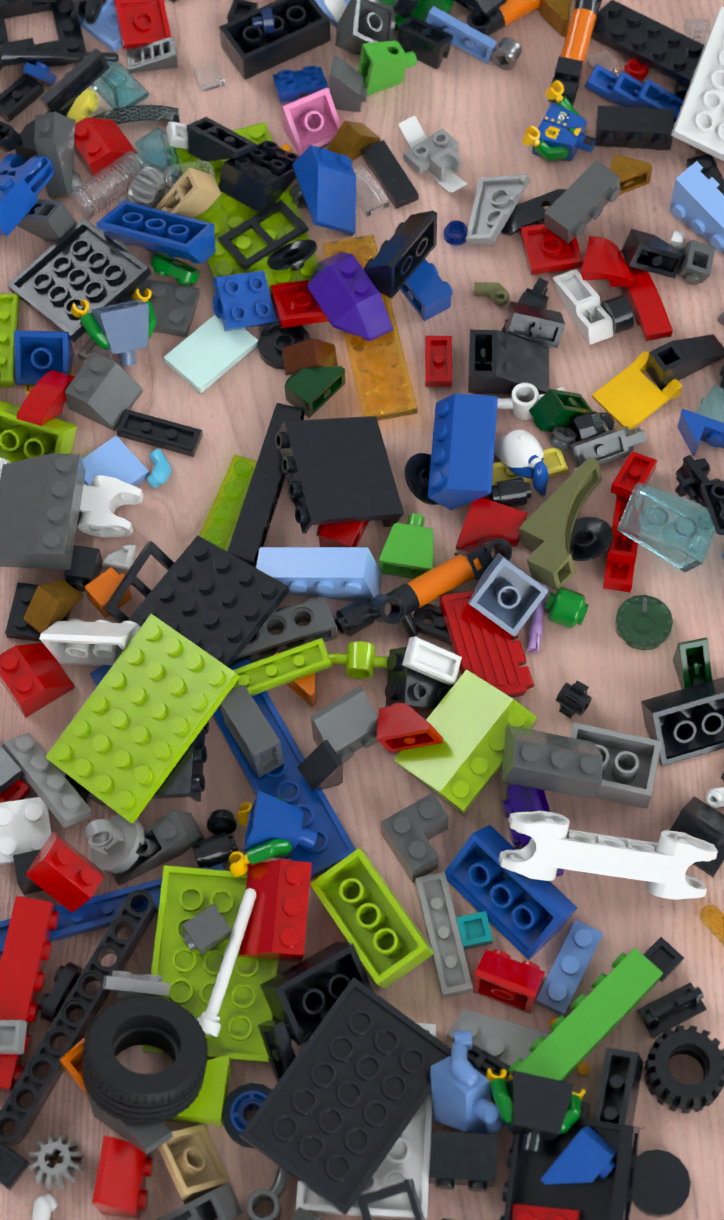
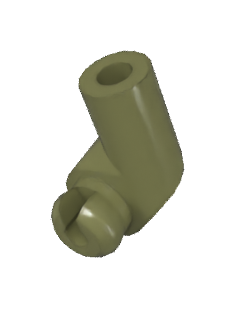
M474 282V296H488L499 306L508 303L510 299L509 293L500 283Z

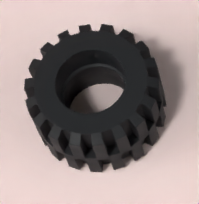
M681 1025L676 1026L674 1031L671 1029L664 1031L662 1037L659 1036L655 1040L645 1062L644 1070H646V1074L644 1077L645 1082L650 1084L649 1092L651 1095L656 1094L659 1097L657 1100L659 1104L667 1103L670 1105L668 1110L674 1112L677 1108L682 1109V1113L689 1114L693 1109L695 1112L702 1111L704 1106L707 1105L709 1107L724 1087V1049L720 1050L718 1048L720 1042L717 1038L713 1040L708 1038L710 1032L705 1029L702 1034L696 1032V1026L690 1025L688 1030H684V1026ZM678 1054H686L695 1058L702 1066L704 1072L702 1082L695 1085H686L677 1081L670 1073L668 1067L669 1059Z

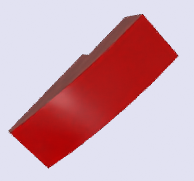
M54 370L49 371L30 391L20 407L16 419L43 426L62 414L63 404L67 401L65 390L75 376Z

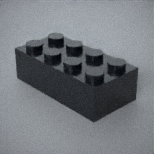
M277 0L261 7H271L274 33L264 34L263 27L253 28L252 18L261 16L260 8L219 26L221 47L244 80L331 41L330 20L315 0Z

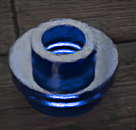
M451 221L445 227L443 237L450 245H462L467 242L468 227L462 221Z

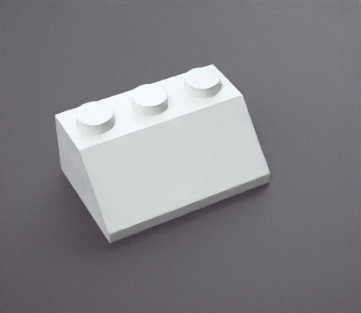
M69 619V621L55 622L41 633L40 640L60 664L113 665L141 627L132 621L110 623L105 620L84 622L79 619Z

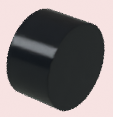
M623 295L601 303L603 309L613 319L614 334L633 328L634 317L632 309Z

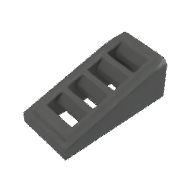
M174 37L128 50L129 73L178 68ZM135 58H140V62L135 63Z

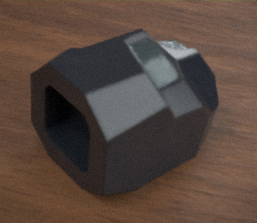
M593 411L583 415L577 414L570 418L569 428L577 435L575 442H579L613 430L615 421L612 415L606 412L597 413Z

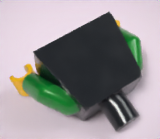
M488 1068L486 1078L490 1082V1090L502 1120L507 1122L508 1131L523 1135L522 1153L540 1155L542 1139L554 1140L559 1134L566 1133L580 1117L581 1100L585 1090L581 1089L579 1094L573 1092V1083L515 1070L505 1081L507 1073L505 1069H501L500 1076H496L491 1073V1068Z

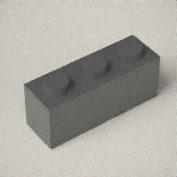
M596 160L544 212L545 227L567 243L574 237L578 238L584 232L586 225L592 219L596 220L609 202L612 203L617 199L620 194V177Z

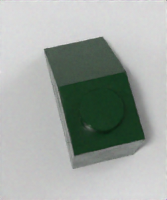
M342 366L302 368L296 375L293 374L287 379L284 385L286 400L295 407L304 408L305 415L310 418L346 384L345 369Z
M549 389L529 410L534 418V424L543 432H553L556 426L569 428L570 418L577 414L583 415L593 412L581 394L556 389Z

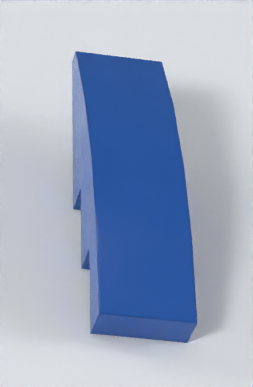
M596 64L584 86L623 107L674 110V124L684 102L683 99L649 79L643 84L623 71L617 76L599 64Z

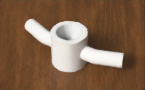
M521 383L514 387L511 398H498L497 409H510L515 418L528 420L533 417L529 412L530 408L544 394H539L537 388L532 384ZM562 386L556 389L565 391V389Z

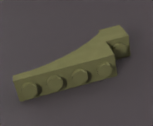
M589 457L582 465L578 466L575 472L519 528L524 547L533 551L527 558L531 577L556 591L562 588L576 573L570 554L572 531L582 506L591 492L603 480L599 462L594 458Z

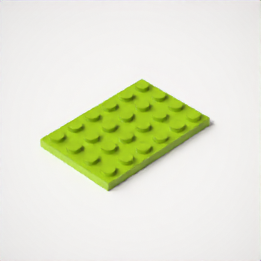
M150 614L45 758L133 824L240 676L160 619Z
M164 865L151 975L163 976L162 982L170 983L168 996H149L173 1001L192 1013L195 1019L197 1017L201 1018L202 1012L206 1013L229 939L200 957L196 949L190 952L181 937L185 934L182 924L215 904L232 932L246 891L247 873L242 876H233L231 871ZM238 952L218 1017H220L219 1024H221L218 1037L205 1035L208 1045L207 1058L213 1059L225 1055L229 1056L230 1060L269 1064V1057L258 1025L265 1021L273 1020V1014L260 985L277 976L278 960L240 957ZM143 1045V1053L168 1055L159 1048Z

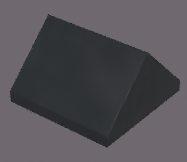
M694 796L682 808L669 831L686 833L715 846L718 851L716 859L693 863V865L714 877L724 862V815Z

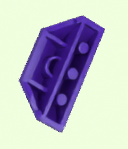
M339 252L318 262L307 285V289L332 327L351 335L360 336L369 342L393 331L379 291L353 254Z
M510 784L507 788L506 800H502V807L506 818H509L511 813L550 812L545 791L542 789ZM509 828L513 846L518 845V848L522 849L528 845L531 840L530 836ZM558 868L556 876L563 875L564 869Z

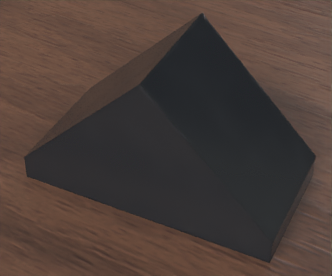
M328 740L323 741L297 767L312 791L338 786L343 783V762Z

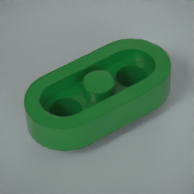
M153 253L150 265L154 267V272L164 276L169 274L176 278V282L185 286L197 283L200 275L198 269L165 254Z

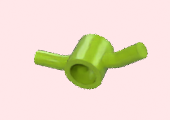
M356 641L349 643L346 654L328 653L331 664L345 665V674L353 679L365 680L373 677L374 667L388 669V657L375 656L376 648L368 642Z

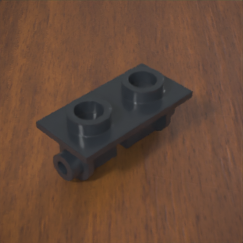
M690 982L637 1009V1012L651 1037L654 1038L707 1009L701 1000L704 998L699 987L694 988Z

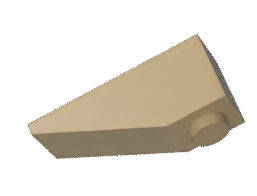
M188 168L154 209L193 219L205 212L221 195V192L213 174Z

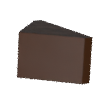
M312 338L282 348L285 376L296 375L302 368L338 366L335 344Z

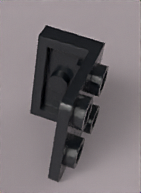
M407 647L390 649L387 659L388 678L385 687V707L391 706L394 703H406L412 707L434 710L453 685H447L403 666Z

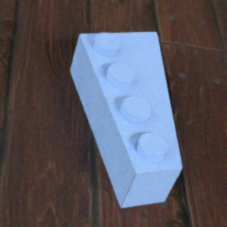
M696 161L675 179L669 211L676 219L688 225L695 234L702 236L713 247H716V250H720L724 254V195L717 189L720 184L713 177L708 180L701 172L703 167Z
M260 547L256 568L287 585L289 589L288 594L326 597L355 602L360 598L363 600L370 598L372 600L380 592L382 573L368 547Z

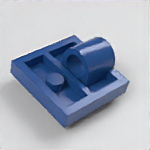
M306 66L303 70H282L278 74H272L273 84L280 103L298 100L301 94L310 95L328 88L321 67Z
M264 271L221 276L212 280L216 294L213 297V310L218 319L222 318L225 332L265 326L277 322Z

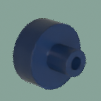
M271 7L260 8L261 16L252 18L253 28L263 27L264 34L274 33Z

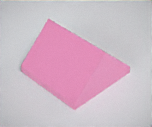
M328 88L281 106L283 130L299 155L303 154L310 145L320 147L332 142L341 127Z

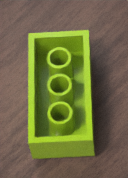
M361 848L355 850L310 883L347 941L354 944L360 960L376 984L383 989L390 987L435 954L375 864Z

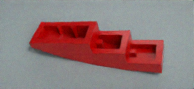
M628 266L635 285L622 286V290L633 311L637 326H641L645 341L672 337L673 329L649 272Z
M643 491L637 501L616 495L611 527L614 537L608 549L603 589L631 593L645 492Z

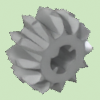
M146 166L140 169L130 184L128 201L155 208L165 195V190L168 187L167 177L154 167Z
M51 1133L48 1134V1144L45 1145L43 1141L37 1140L36 1144L41 1150L40 1152H30L29 1156L36 1160V1162L31 1163L28 1167L31 1172H37L34 1180L38 1184L45 1181L46 1189L51 1190L55 1182H57L59 1189L62 1190L65 1189L64 1179L68 1178L70 1182L75 1183L77 1179L72 1172L83 1171L84 1167L77 1161L84 1158V1153L78 1150L75 1151L79 1145L75 1139L68 1142V1136L62 1133L56 1142L55 1136ZM59 1155L63 1162L62 1164L56 1163L55 1167H53L50 1161L51 1159L56 1160Z

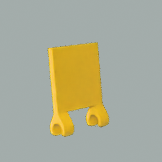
M647 351L642 352L631 365L592 394V398L608 414L612 415L617 423L622 427L627 426L629 430L637 427L664 404L681 394L680 388L682 384L677 379H673L661 391L642 373L646 370L649 356Z

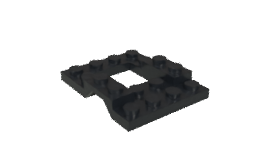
M0 0V45L15 48L16 51L86 52L80 24H72L70 21L72 0H57V2ZM52 10L58 40L34 44L33 38L9 42L5 19ZM16 61V64H25L26 62L34 66L36 64V61ZM40 62V63H42V64H44V65H47V66H49V67L51 68V67H57V66H62V65H67V64H72V63H78V62Z

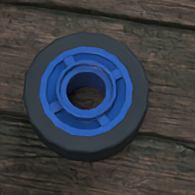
M248 1083L241 1085L233 1090L224 1102L222 1118L226 1132L234 1142L242 1147L254 1148L242 1139L240 1134L249 1123L244 1119L245 1114L251 1109H259L272 1091V1089L263 1084Z

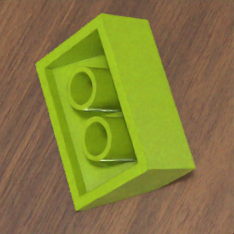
M6 401L0 402L1 458L12 463L51 453H71L77 425L57 418L52 419L43 426L18 420L16 417L21 406Z

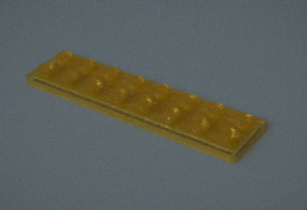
M374 234L323 243L325 259L339 252L353 254L363 269L367 261L378 254ZM382 293L380 295L391 321L393 331L370 342L362 339L360 336L351 335L343 331L363 417L376 416L377 421L418 414V407L391 300Z

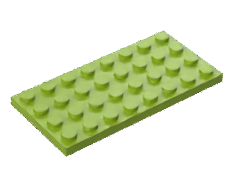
M266 122L232 130L257 145L265 140L272 141ZM169 147V153L178 179L182 177L188 168L213 174L217 185L219 184L223 163L229 159L204 162L191 155L188 149ZM289 186L276 202L282 200L301 218L296 203L293 204L292 202L293 197H290L291 189ZM223 192L205 212L193 218L214 224L215 253L207 259L213 279L221 276L264 271L270 293V285L310 280L318 264L314 253L304 262V267L299 270H273L267 264L268 258L273 254L271 253L244 271L218 242V238L260 212ZM280 212L259 223L275 241L296 229ZM252 229L231 241L246 258L268 246ZM306 232L305 234H302V235L298 236L297 238L293 239L292 241H290V242L287 243V244H290V243H292V242H296V241H299V240H307V239L310 240V239H309V236H308V234H307V232Z

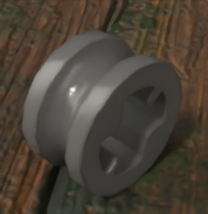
M297 184L290 190V197H293L292 202L293 204L296 203L298 208L307 207L301 187Z
M556 426L553 429L554 435L550 437L549 442L558 449L569 451L571 450L570 444H573L572 442L576 440L577 435L566 427Z

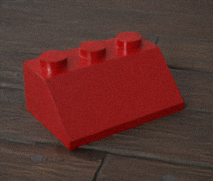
M274 860L259 862L254 865L248 864L246 890L249 888L254 889L257 896L240 945V957L292 962L302 961L312 863Z

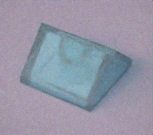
M107 61L110 68L91 85L113 109L135 106L148 98L150 94L122 64Z

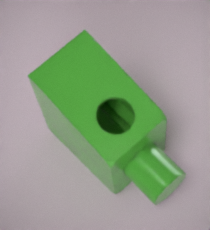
M397 41L362 44L357 71L364 76V87H368V96L401 84L406 68L416 66L417 59L413 51L405 53Z
M412 513L408 516L407 524H393L379 558V569L382 574L414 579L433 569V529L423 527L424 516Z

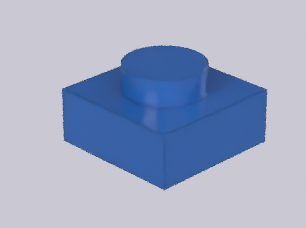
M37 61L35 66L26 62L22 70L51 85H54L57 78L56 75L49 72V66Z

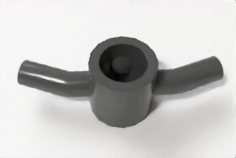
M278 1166L274 1184L269 1190H257L249 1197L247 1201L249 1220H279L281 1207L278 1199L284 1192L290 1175ZM262 1200L271 1201V1207L274 1208L273 1212L267 1217H258L254 1214V1208Z

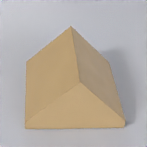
M204 1124L173 1131V1138L158 1147L184 1204L231 1182Z

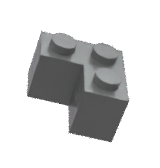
M433 792L381 821V834L412 883L415 882V878L425 876L438 869L439 856L429 840L448 829L449 816Z

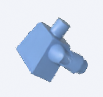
M469 1030L454 1031L451 1056L430 1066L433 1120L459 1129L461 1133H498L507 1122L502 1120L497 1106L491 1102L489 1080L474 1069L467 1060V1050L472 1049L471 1032Z

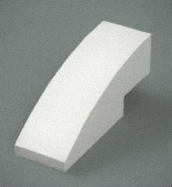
M577 269L553 277V283L566 310L589 345L614 336L613 319L600 305V296L586 280L582 279V275Z

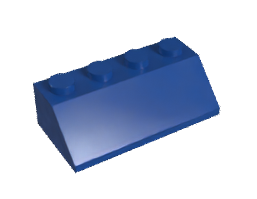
M123 201L96 223L97 228L112 240L123 242L126 245L142 247L148 251L164 253L170 257L190 260L192 263L203 264L215 253L214 224L132 202Z
M455 393L436 402L428 498L449 510H454L491 494L498 403L496 396Z
M488 825L472 833L444 871L446 879L479 912L486 911L488 921L529 960L563 928L578 907L550 881L531 879L501 867L498 860L500 852L516 849L491 825Z

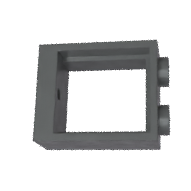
M245 685L239 688H232L220 704L223 722L252 769L260 778L284 764L281 742Z

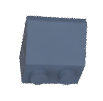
M498 553L481 575L468 604L515 637L549 590Z

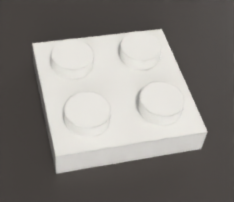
M37 797L0 803V865L14 863L13 855L42 849L51 835L48 808L42 799Z

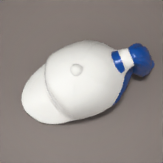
M515 430L507 435L500 436L494 445L495 455L503 462V465L507 466L517 476L532 478L534 489L539 494L546 495L548 470L543 463L544 451L538 440L525 430Z

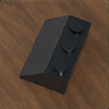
M432 210L410 215L404 223L401 222L397 226L391 239L384 241L379 253L367 261L364 271L380 293L392 299L436 247L437 212Z
M723 677L641 701L645 727L650 739L662 741L658 759L661 766L724 748Z
M344 942L333 943L260 985L272 1014L278 1021H284V1024L291 1033L292 1039L297 1045H302L309 1040L353 977L373 991L354 944Z

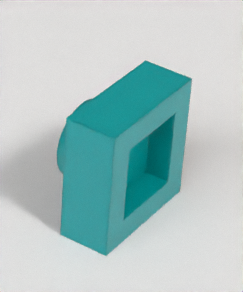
M486 911L456 917L464 950L493 943Z

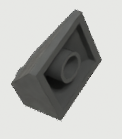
M350 0L338 21L335 45L353 54L360 55L362 44L393 41L396 12L393 7L379 0Z

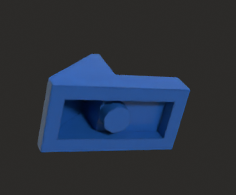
M682 409L678 429L693 457H695L701 441L707 442L713 447L724 448V423Z

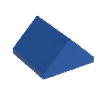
M14 331L16 384L36 385L51 370L71 375L74 351L69 332Z

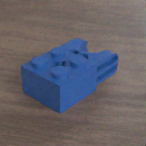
M11 153L0 162V235L8 236L39 201L36 195L48 183L54 173L53 165L47 157L33 156L26 162L21 154Z

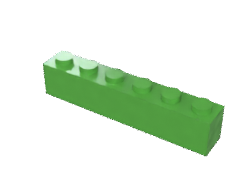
M636 948L628 955L624 952L621 953L611 965L614 969L608 975L602 973L593 982L591 987L594 990L587 997L581 994L570 1007L573 1011L567 1017L564 1015L559 1016L550 1027L553 1032L546 1039L540 1036L529 1048L531 1054L525 1060L518 1058L507 1072L511 1074L515 1070L564 1081L657 985L663 972Z

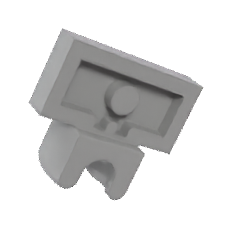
M444 129L439 130L403 153L404 161L418 174L430 168V172L440 181L445 180V175H443L445 168H451L455 172L460 171L461 158L456 152L459 150V142Z
M112 970V976H104L102 989L115 991V998L149 995L165 997L169 994L170 983L162 982L163 976L131 974V972Z

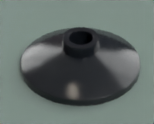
M308 239L292 242L275 251L268 258L267 264L273 270H299L304 267V262L316 252L317 244L315 241Z
M426 453L415 454L408 459L405 465L406 483L417 499L428 505H439L428 498L431 455Z
M597 517L576 519L570 542L572 560H592L601 556L610 548L614 535L611 526L605 520Z

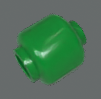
M562 587L556 594L550 592L544 608L549 610L548 619L551 622L571 629L576 624H582L589 604L585 603V596L583 594Z

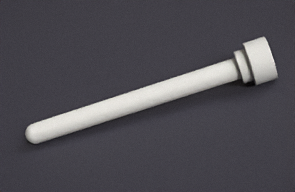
M252 888L247 889L244 893L206 1013L202 1012L201 1018L197 1017L199 1024L203 1028L202 1030L208 1036L218 1037L221 1028L218 1014L257 896L256 891Z

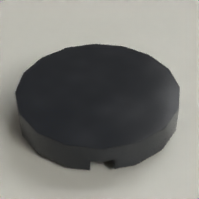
M279 321L273 322L263 329L258 339L260 357L267 365L275 369L284 370L282 348L309 340V334L302 325L281 328Z
M658 1149L645 1151L637 1156L632 1204L648 1216L660 1218L674 1214L682 1208L690 1193L691 1181L688 1170L682 1161L670 1152Z

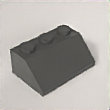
M507 725L505 729L502 782L590 799L602 784L603 756L594 742Z

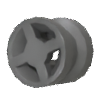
M505 37L499 42L498 48L492 53V61L497 67L503 70H510L515 65L516 59L522 54V48L514 39Z

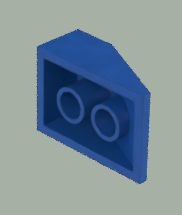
M310 145L292 166L313 223L317 226L353 236L356 233V175L352 167V161L346 155H340L325 148Z

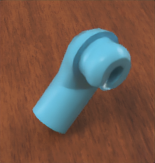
M160 449L152 451L149 455L155 467L151 471L152 474L147 477V481L153 488H158L161 484H164L172 471L169 462Z

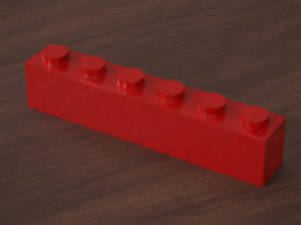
M16 896L0 962V1020H24L27 1022L24 1054H28L32 1036L28 1035L30 1022L35 1023L38 1015L39 1004H36L35 1000L37 991L42 992L45 984L46 974L42 972L44 960L49 961L53 944L49 942L51 930L57 929L59 912H55L56 907L53 902ZM0 1054L1 1091L12 1092L25 1070L21 1066L23 1054Z

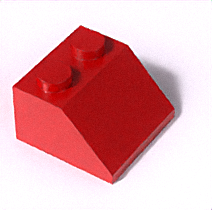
M84 118L75 124L74 152L96 182L139 157L137 151L113 120Z
M43 643L15 645L0 654V681L25 718L75 688L61 665Z
M55 831L50 835L25 874L71 913L92 898L104 878L101 870Z
M495 949L492 952L485 950L474 974L473 993L531 1014L545 971L540 970V967L533 962L524 960L521 963L510 959L511 956L504 951Z
M104 1136L92 1200L97 1210L105 1215L139 1219L141 1210H146L149 1192L144 1190L146 1177L152 1176L154 1157H150V1153H144L128 1141Z

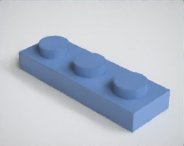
M434 6L431 8L427 16V23L453 35L452 45L486 64L490 62L497 41L475 30L468 24L457 20L446 12Z
M575 919L536 999V1004L560 1016L565 1015L598 947L603 932Z

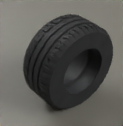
M129 997L106 1007L92 1021L84 1042L82 1074L84 1085L90 1098L95 1101L94 1103L101 1110L106 1111L108 1115L128 1123L156 1124L170 1120L172 1117H176L179 1113L184 1112L199 1095L207 1065V1038L199 1021L181 1005L161 997ZM149 1045L167 1053L174 1063L169 1068L158 1073L140 1074L125 1068L116 1059V1056L129 1047Z

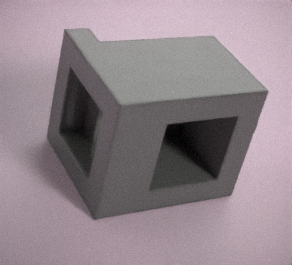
M691 239L681 249V252L685 253L686 257L678 272V276L684 277V281L690 285L704 282L711 274L716 247Z

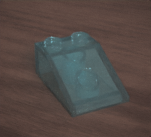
M639 482L633 489L617 527L619 532L683 572L703 564L716 532L708 509L700 503Z

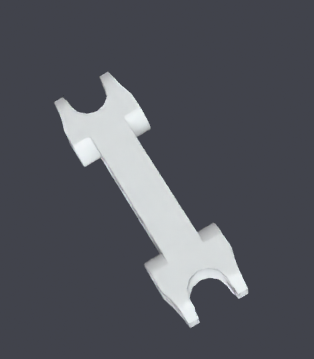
M0 457V478H1V472H2L3 464H8V463H10L8 460H6V459H4V458H1V457ZM101 475L93 477L91 486H83L78 517L79 530L88 535L102 538L131 536L133 532L132 523L114 515V512L122 505L142 503L144 497L142 489L113 477Z
M545 811L510 814L508 820L510 828L530 836L531 840L522 849L500 852L498 860L503 868L531 879L544 881L554 880L558 868L647 881L646 890L650 894L661 898L678 900L705 897L707 888L704 887V883L697 878L685 875V872L695 862L716 859L718 851L709 842L676 831H662L659 842L654 843L568 830L570 821L565 816Z

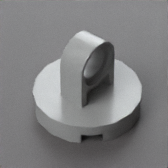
M119 814L107 820H94L84 830L88 845L91 847L92 861L96 867L107 873L120 874L129 869L139 857V854L136 853L139 842L144 844L145 840L144 828L140 822L135 820L132 824Z

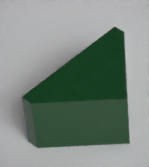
M705 637L678 643L673 663L681 688L684 689L712 681L708 639Z

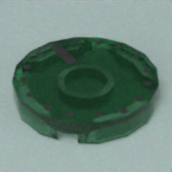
M648 595L633 596L625 600L618 608L615 619L616 632L619 637L626 641V644L631 648L639 650H651L659 647L660 644L669 638L673 625L672 614L666 604L658 598Z

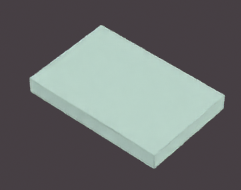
M214 315L165 355L164 362L199 393H202L258 346V340L246 329L225 332L222 318L218 319Z

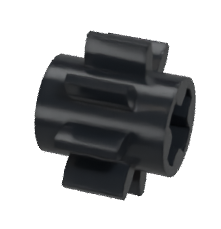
M578 680L572 685L566 682L556 698V702L560 703L559 707H561L559 712L569 718L576 713L582 716L592 700V697L587 692L589 687Z

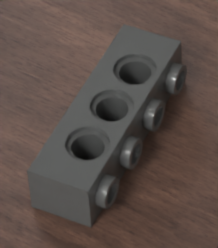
M326 597L319 599L310 598L303 604L293 607L284 606L273 612L253 638L255 640L247 644L230 667L246 659L250 663H254L273 656L277 652L281 653L320 638L324 642L336 639V624ZM300 621L309 622V624L306 626L297 625V623ZM273 629L282 630L281 633L276 635L269 633Z

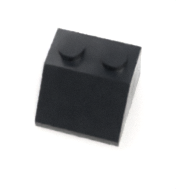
M432 1131L429 1183L435 1184V1188L443 1190L455 1189V1185L468 1186L470 1191L485 1192L487 1187H493L495 1182L498 1135Z

